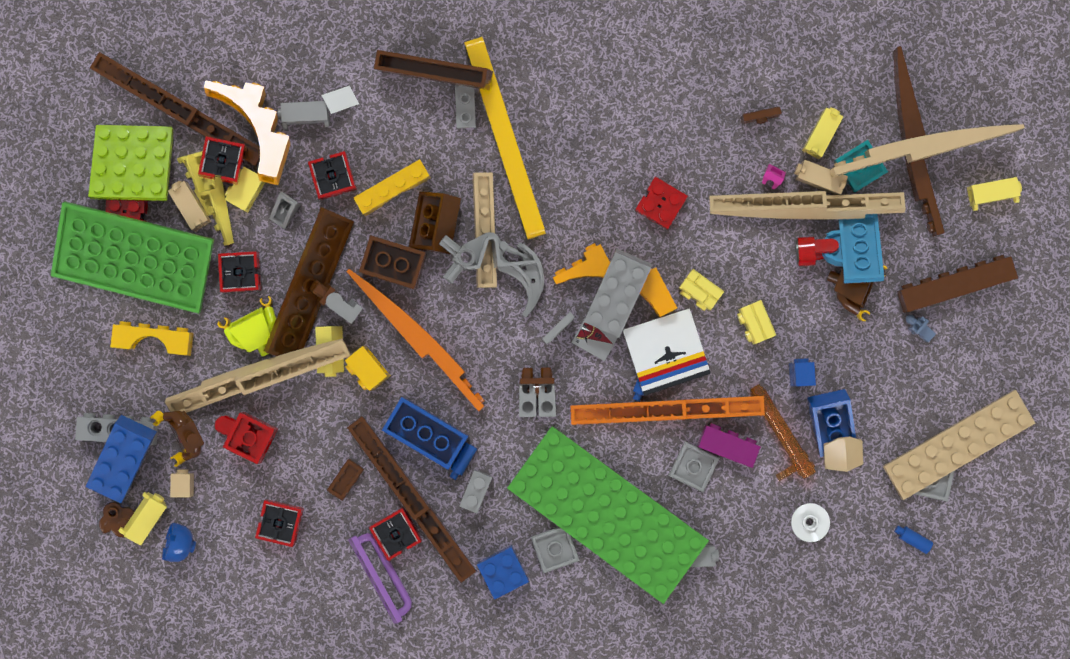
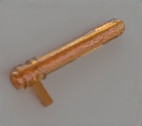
M760 384L750 389L751 396H764V417L790 457L789 461L792 464L776 474L778 480L781 481L795 472L802 476L803 479L814 474L816 470L813 461L808 459V453L798 443L765 388Z

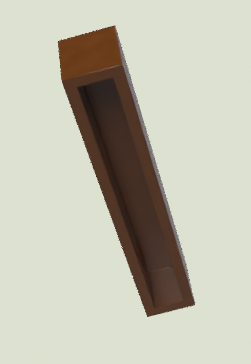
M377 50L374 64L375 70L384 73L489 91L493 71L488 68Z
M1003 254L993 257V262L986 263V260L974 263V268L968 269L967 266L956 269L957 273L951 275L949 271L938 274V279L931 280V277L919 280L920 284L913 286V283L902 285V290L897 291L903 313L1018 279L1012 257L1005 258Z

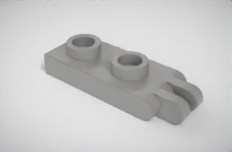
M455 85L457 129L476 128L474 88Z

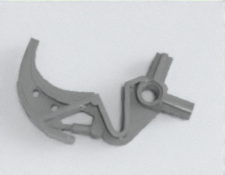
M491 232L485 233L461 247L445 235L439 244L453 255L452 261L454 262L443 276L447 282L452 284L462 270L480 269L488 241H490L494 268H498V271L506 273L521 282L528 296V302L522 315L526 318L537 304L544 287L543 268L535 252L525 244L519 243L517 247L523 252L521 253L509 246L505 241H500V238ZM507 251L513 255L520 256L523 261L508 262L502 254ZM462 253H466L469 256L467 263L461 260Z

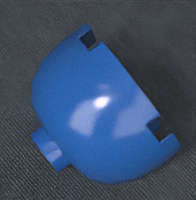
M172 523L166 535L167 541L162 551V560L179 562L186 559L189 552H194L196 541H193V534L189 528L181 524Z

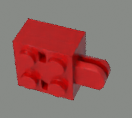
M240 412L236 420L226 415L220 416L215 421V430L227 436L223 448L255 464L262 463L278 431V428L246 412Z

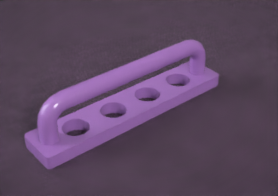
M366 533L359 537L353 536L349 538L348 541L393 623H399L402 621L401 617L409 612L412 602L390 560L386 559L373 534ZM366 541L372 543L404 602L402 608L396 609L361 545Z

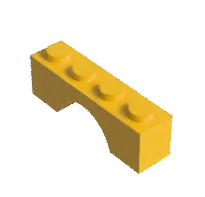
M419 159L353 198L362 214L367 216L381 208L392 198L431 179Z
M120 321L119 325L113 324L110 345L112 348L134 350L142 339L153 336L164 343L167 353L191 356L193 333L188 332V328L177 327L176 331H171L169 326L158 325L157 329H152L150 324L139 323L138 327L131 326V322Z

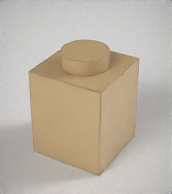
M177 469V473L171 474L170 497L194 496V473H188L189 469Z

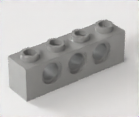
M84 413V416L77 417L75 440L106 442L118 419H115V415L103 414V418L95 417V413ZM125 416L134 420V416ZM141 417V420H134L158 433V426L153 425L155 422L153 418ZM97 422L100 423L102 426V429L99 433L95 430V424ZM157 433L151 445H157Z

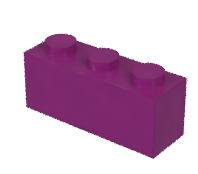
M710 423V426H704L697 447L753 468L761 446L756 445V440L746 437V440L738 438V433L728 430V433L720 431V426Z

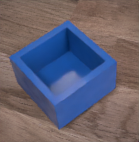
M512 545L477 563L494 600L529 582V578Z

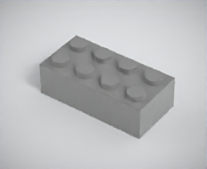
M616 248L584 322L616 337H620L652 264Z

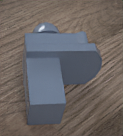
M911 314L906 316L907 323L911 324L908 329L912 334H918L925 342H929L936 335L927 326L928 319L923 316L916 319Z

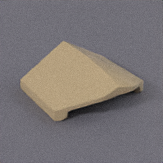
M850 436L841 437L823 444L825 469L848 472L863 465L862 439Z

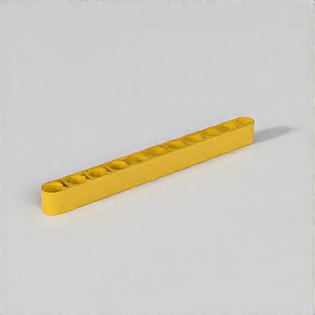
M483 37L464 42L471 66L488 68L493 71L490 91L479 89L527 239L546 234Z

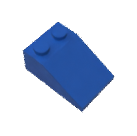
M845 389L807 397L820 457H824V443H829L841 437L850 436L856 438L851 400Z

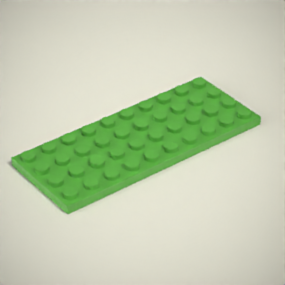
M553 426L507 487V489L663 604L709 541Z

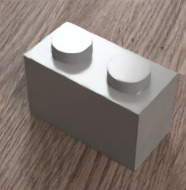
M475 469L460 507L478 513L493 476Z

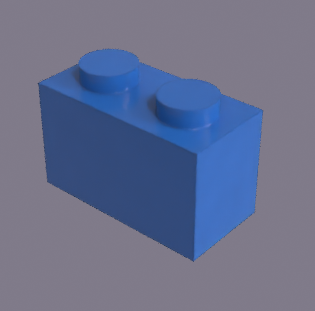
M809 358L794 359V363H789L790 386H815V363L809 362Z

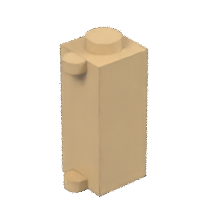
M804 160L801 164L798 163L794 172L797 175L795 180L833 195L842 194L848 176L843 174L832 177L830 169Z
M178 181L171 185L172 188L168 192L192 231L196 232L211 223L210 218L187 182Z

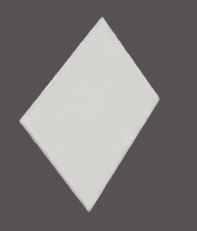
M350 86L321 95L331 114L359 104Z

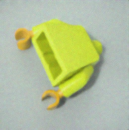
M268 296L269 302L267 304L263 303L262 298L260 299L261 305L265 307L264 310L261 307L232 323L230 319L224 317L226 320L225 326L218 321V327L224 329V333L232 345L240 349H246L247 352L257 349L261 356L269 354L264 352V348L276 321L274 309L271 307L273 300L270 296Z

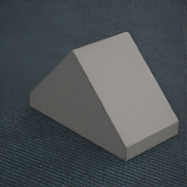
M281 191L269 219L283 229H286L301 204Z

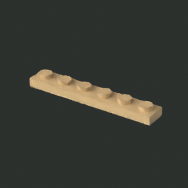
M473 173L475 238L488 232L495 233L493 173ZM488 241L480 269L476 270L477 288L497 287L496 268H494L490 241Z

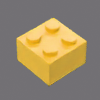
M362 346L345 360L347 363L346 369L351 375H356L360 379L357 382L364 390L373 391L391 376L367 346Z

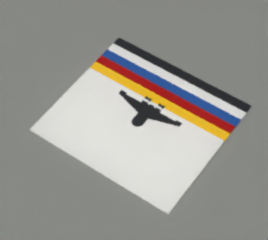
M690 308L623 330L644 396L711 374Z

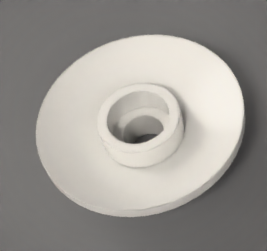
M807 503L795 510L791 518V526L795 535L801 540L816 542L827 534L830 527V519L824 508L817 504ZM809 518L813 520L810 526L806 524V520Z

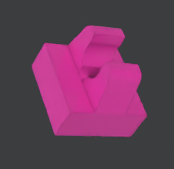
M769 164L765 170L762 184L765 185L768 180L774 182L772 189H776L782 184L786 172Z

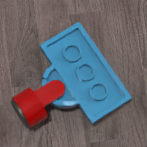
M865 214V219H838L839 230L827 233L824 239L815 240L814 237H797L795 240L796 263L799 266L816 265V260L825 259L834 266L843 267L844 283L884 281L878 214Z

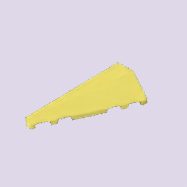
M203 151L177 158L178 163L185 164L188 170L185 175L187 179L192 178L195 186L194 192L208 216L213 215L217 223L214 228L216 231L221 230L224 246L234 243L221 178L215 177V180L199 177L198 175Z

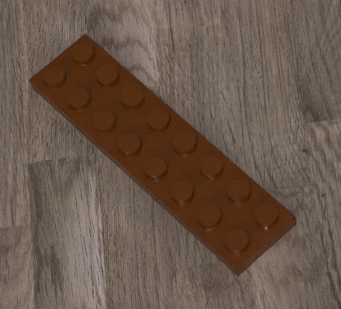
M320 208L264 352L279 356L304 348L321 303L315 298L316 295L309 288L316 279L322 284L326 282L330 284L354 221L325 208Z

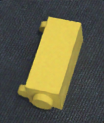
M825 108L802 151L820 159L844 116L840 115V112L835 108Z
M1017 177L969 186L967 191L970 206H972L973 211H977L980 204L1013 198L1014 203H1019L1020 192H1022L1021 183Z
M342 326L315 327L316 345L343 338ZM344 359L317 368V373H325V377H336V373L344 372Z
M144 492L142 494L144 499L124 528L120 527L118 530L124 537L139 545H142L167 508L164 498L157 493L153 495L149 492Z

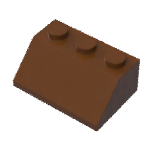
M419 191L409 247L450 255L451 253L439 243L445 235L452 240L454 238L461 198L445 193Z

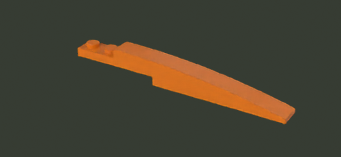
M348 269L346 272L419 356L425 358L429 354L472 405L480 411L485 406L483 404L485 400L478 392L476 394L470 389L472 385L466 378L463 380L460 378L465 371L451 355L404 310L369 282Z
M764 396L570 406L571 425L765 415Z

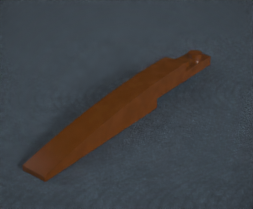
M899 46L893 51L895 92L901 139L906 140L925 136L926 134L902 47ZM905 156L915 202L923 200L921 207L924 215L927 214L929 221L927 222L928 232L932 233V236L944 234V228L925 160L931 157L908 163Z
M101 52L96 56L90 66L91 70L204 137L245 144L243 159L257 167L260 162V146Z
M362 416L348 426L347 429L413 520L423 530L460 583L476 573L477 570L458 546L452 534L365 418Z

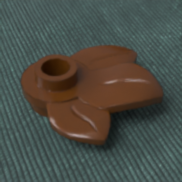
M116 502L106 504L103 509L104 516L99 522L102 533L112 531L116 536L125 538L118 530L120 527L124 528L134 514V510L129 507H122ZM115 510L116 514L112 515L109 513V511Z

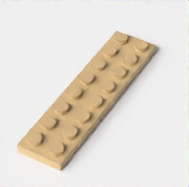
M1013 390L883 465V468L901 499L905 500L1035 424L1018 392Z

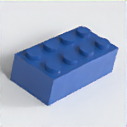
M404 396L400 398L382 429L385 433L448 470L469 437L468 434Z
M121 415L115 422L85 487L122 503L131 488L157 431Z

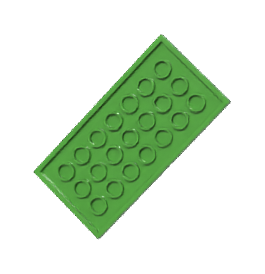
M65 201L61 207L51 276L199 314L202 308L214 239Z

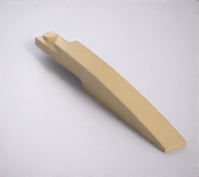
M1024 124L979 127L906 139L868 149L864 152L866 158L862 155L853 158L851 163L846 164V161L835 163V167L830 170L832 177L904 156H906L907 162L911 163L1014 133L1025 127Z
M826 191L710 196V214L756 218L865 219V214L905 213L906 209L904 192L826 195Z
M343 338L314 345L204 380L201 386L166 398L165 403L170 411H185L187 413L241 392L243 395L252 393L344 359L351 354Z

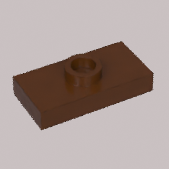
M774 107L745 113L741 116V123L745 124L755 121L757 124L766 123L770 118L779 117L782 114L781 108Z
M348 458L327 491L343 501L364 471V468Z

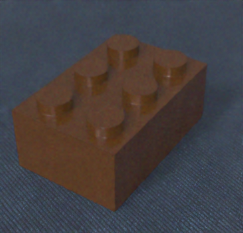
M370 235L359 272L416 290L427 253Z

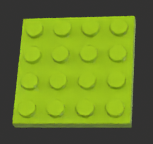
M96 125L88 197L90 199L167 201L173 127Z

